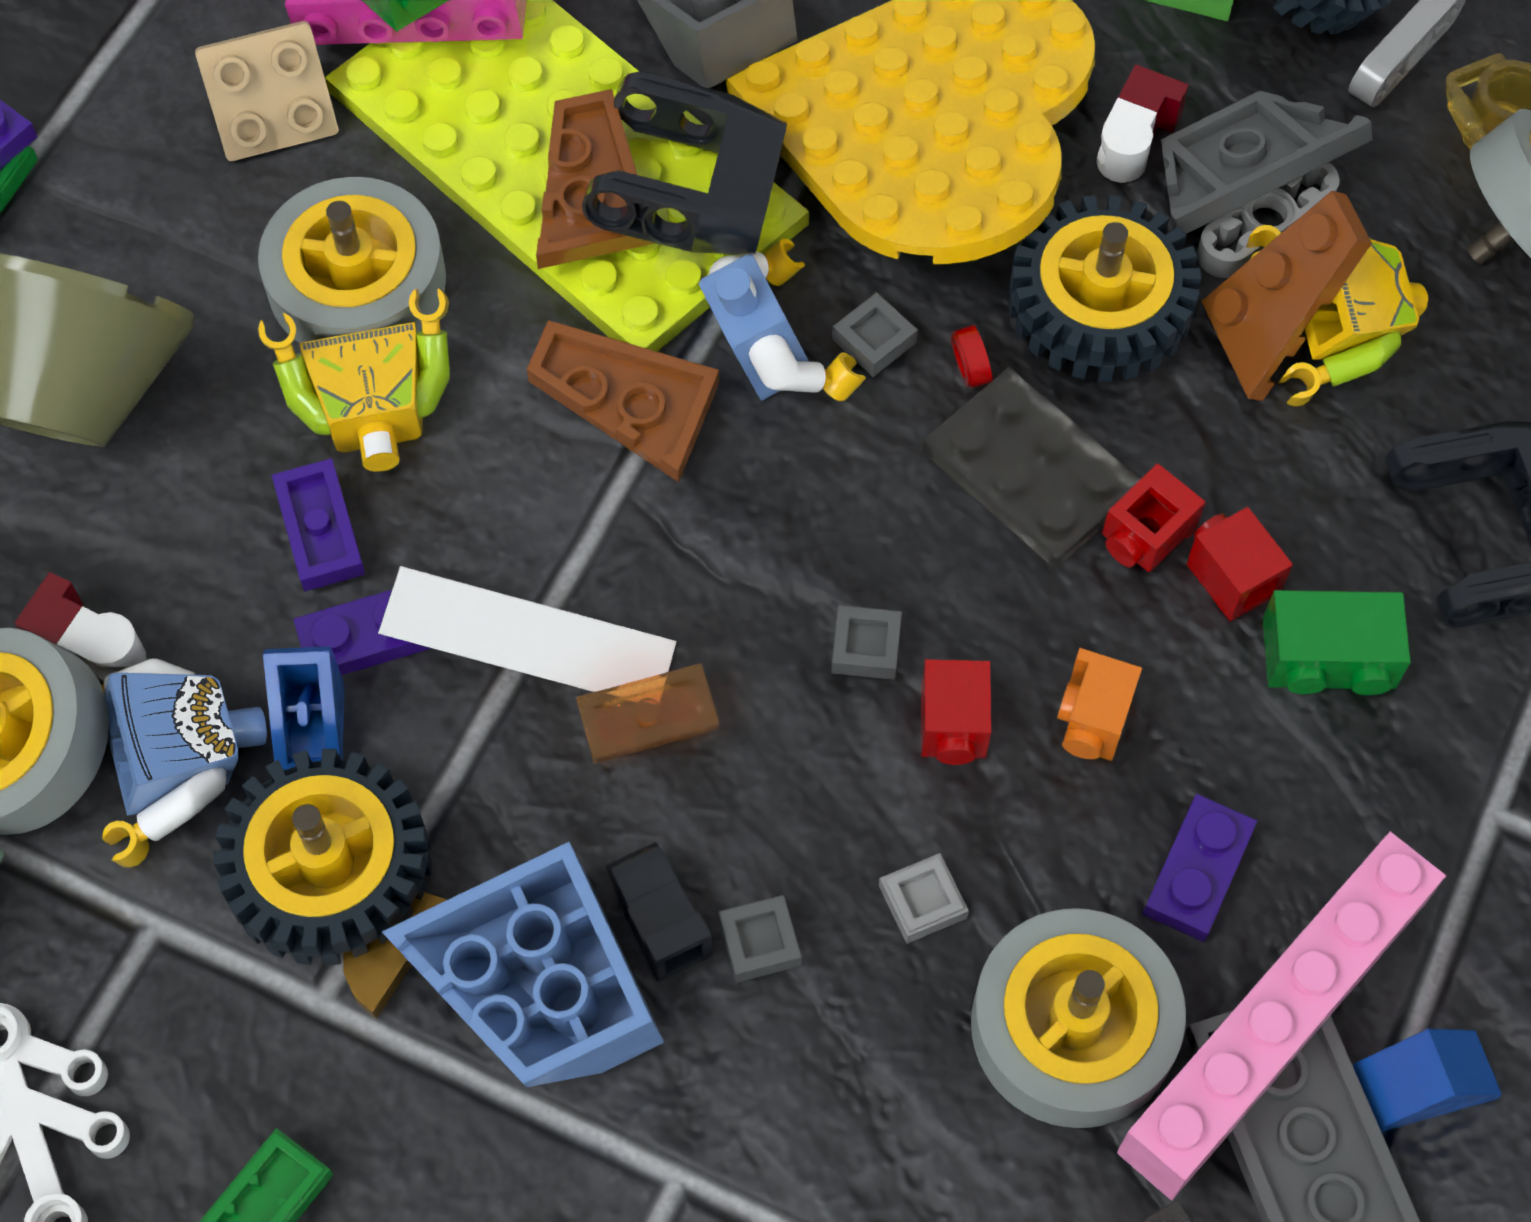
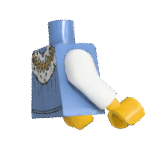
M781 239L764 254L756 252L755 255H727L714 262L708 276L702 278L698 284L728 343L761 401L779 391L817 393L822 388L833 399L845 401L866 379L864 375L851 371L857 364V361L847 353H840L826 369H824L821 363L808 361L766 281L767 279L776 286L783 285L805 266L804 262H794L786 254L795 246L791 240Z
M149 659L116 673H111L106 676L104 684L101 685L104 691L105 702L108 706V740L127 816L137 814L138 821L133 825L125 821H115L109 823L104 828L102 838L109 845L117 844L123 838L130 836L128 847L112 858V861L122 867L131 868L139 865L148 854V838L153 841L160 840L189 821L224 791L225 785L230 781L239 759L238 749L264 745L267 738L265 716L260 707L228 711L221 684L217 678L212 675H196L192 671L160 659Z

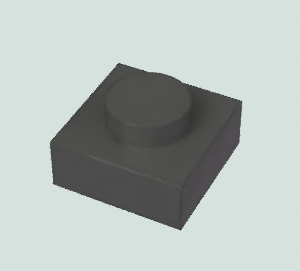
M877 292L837 322L832 329V340L847 354L853 356L857 363L872 377L915 345L918 335V329Z
M838 605L831 673L895 680L902 611Z
M784 895L718 912L719 923L736 983L801 966L802 957Z

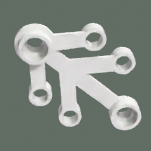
M0 1003V1030L8 1031V1039L0 1047V1163L13 1140L34 1201L25 1215L24 1222H54L60 1217H70L71 1222H88L84 1209L63 1192L41 1125L83 1141L94 1155L104 1159L114 1158L126 1149L130 1139L129 1129L123 1120L113 1112L102 1111L95 1114L29 1089L21 1064L61 1076L65 1085L79 1096L94 1095L105 1086L108 1079L107 1066L91 1050L82 1049L73 1052L31 1036L30 1024L27 1018L17 1008ZM85 1063L95 1064V1072L90 1080L84 1083L74 1082V1073L80 1065ZM108 1124L117 1126L116 1137L111 1143L103 1146L95 1144L96 1133L101 1127Z

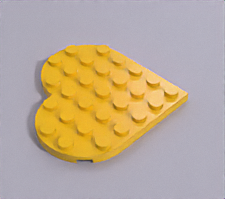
M891 0L751 64L745 70L726 79L728 94L735 95L787 122L780 156L852 238L867 248L894 259H898L900 252L933 256V264L961 263L990 256L1009 248L1031 234L1049 215L1054 206V196L1062 176L1061 148L1052 125L1059 122L1075 109L1087 93L1088 81L1093 67H1095V40L1088 19L1072 0Z

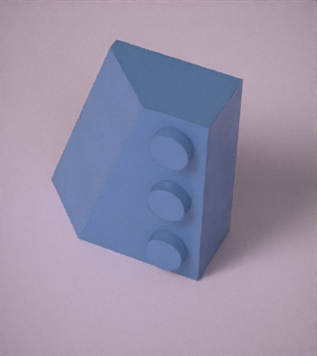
M570 842L382 931L390 942L526 1087L600 1074L664 1043L589 878Z

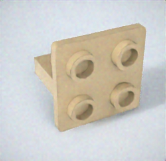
M300 21L201 46L195 50L224 152L229 161L259 155L338 133L337 121L312 30L307 21Z

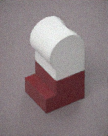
M1135 64L1103 126L1102 143L1096 160L1098 169L1103 176L1119 183L1132 182L1140 178L1145 172L1151 142L1157 129L1161 128L1171 133L1174 132L1182 116L1189 84Z
M51 572L45 577L14 622L17 629L38 635L79 657L94 672L97 679L103 683L106 676L111 673H116L146 661V651L128 619L120 614L112 612L97 614L85 608L73 584Z

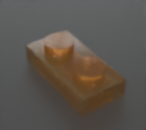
M702 663L576 697V704L593 764L719 729V721Z

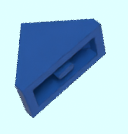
M331 646L265 649L263 661L274 761L279 760L283 770H287L296 766L293 758L294 753L307 750L311 761L315 762L322 760V749H337L340 759L343 761L345 684Z
M1426 1029L1352 1064L1381 1132L1499 1099L1502 1096L1475 1030Z

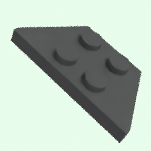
M1258 91L1161 139L1173 230L1180 227L1187 234L1372 141L1371 121L1359 115H1356L1349 124L1325 119V109L1323 106L1307 102H1291L1283 96Z

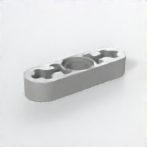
M1420 0L1362 62L1351 80L1348 92L1372 108L1379 105L1450 28L1466 0Z
M1328 162L1298 179L1209 222L1202 231L1197 249V260L1200 266L1207 273L1215 277L1229 278L1250 260L1252 254L1264 248L1263 246L1246 247L1250 234L1254 229L1262 225L1256 221L1252 213L1259 208L1276 210L1281 214L1284 222L1273 227L1282 233L1330 191H1337L1340 180L1335 167ZM1301 183L1306 187L1313 184L1321 187L1320 191L1315 187L1308 188L1299 195L1297 203L1294 201ZM1241 230L1243 236L1238 240L1235 252L1229 248L1222 251L1215 249L1216 243L1226 247L1237 240Z

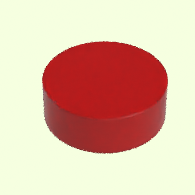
M975 325L953 331L951 335L952 349L966 386L973 389L991 383L993 378L989 359Z

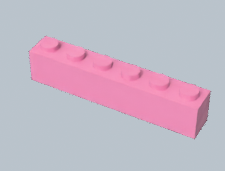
M1390 831L1130 1128L1117 1154L1172 1201L1424 907L1446 875Z

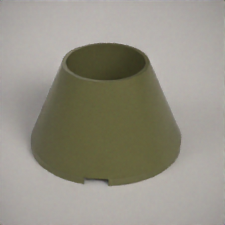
M0 253V425L62 441L94 447H105L192 331L196 317L195 314L185 307L159 296L155 297L154 304L147 303L143 299L127 293L128 285L45 262Z

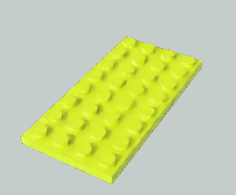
M527 0L523 39L370 43L324 77L328 92L609 338L657 352L710 308L698 283L702 278L708 276L714 262L724 256L735 254L692 253L655 243L538 269L536 252L538 238H540L542 203L544 192H546L549 167L548 153L555 101L612 89L615 98L622 78L630 73L639 72L553 0ZM632 94L626 97L633 107L640 110H650L656 107L649 97L642 94ZM687 110L683 112L690 122L704 125ZM621 119L637 175L708 193L718 153L635 132ZM774 182L756 252L762 254L766 253L781 239L791 240L809 225V211ZM662 208L656 211L658 216L671 223H680L686 220L683 214L671 208Z

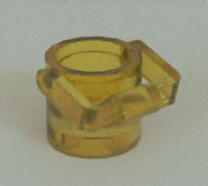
M1498 53L1456 69L1447 75L1445 93L1449 100L1447 108L1462 135L1463 142L1470 150L1475 143L1520 109L1531 110L1530 63L1506 60L1502 53ZM1478 81L1470 99L1468 95L1463 93L1461 87Z

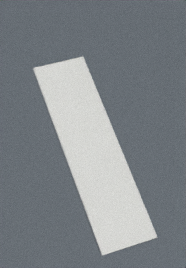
M402 566L399 568L378 634L655 709L659 708L676 641Z

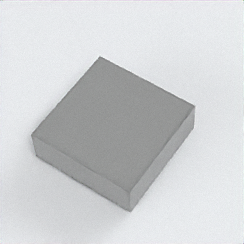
M940 853L879 879V888L906 944L963 921L968 917L969 910Z

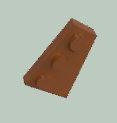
M612 89L555 101L548 153L549 167L546 192H544L542 203L540 238H538L536 252L538 269L655 244L650 241L601 229L587 220L583 213L582 202L590 180L594 177L618 170L637 175L617 108H614L615 98ZM605 192L597 195L598 199L609 207L620 208L627 205L625 200L616 194Z
M1333 190L1330 191L1201 301L1248 399L1259 401L1265 399L1274 386L1270 378L1285 356L1294 357L1306 339L1301 333L1321 305H1330L1372 244L1347 194Z
M548 320L527 367L528 382L677 482H680L720 383L718 369Z

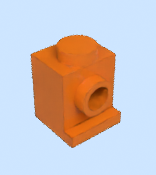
M1079 648L1071 679L1068 682L1057 719L1069 722L1062 743L1063 748L1067 752L1083 759H1097L1101 757L1110 761L1113 760L1142 667Z

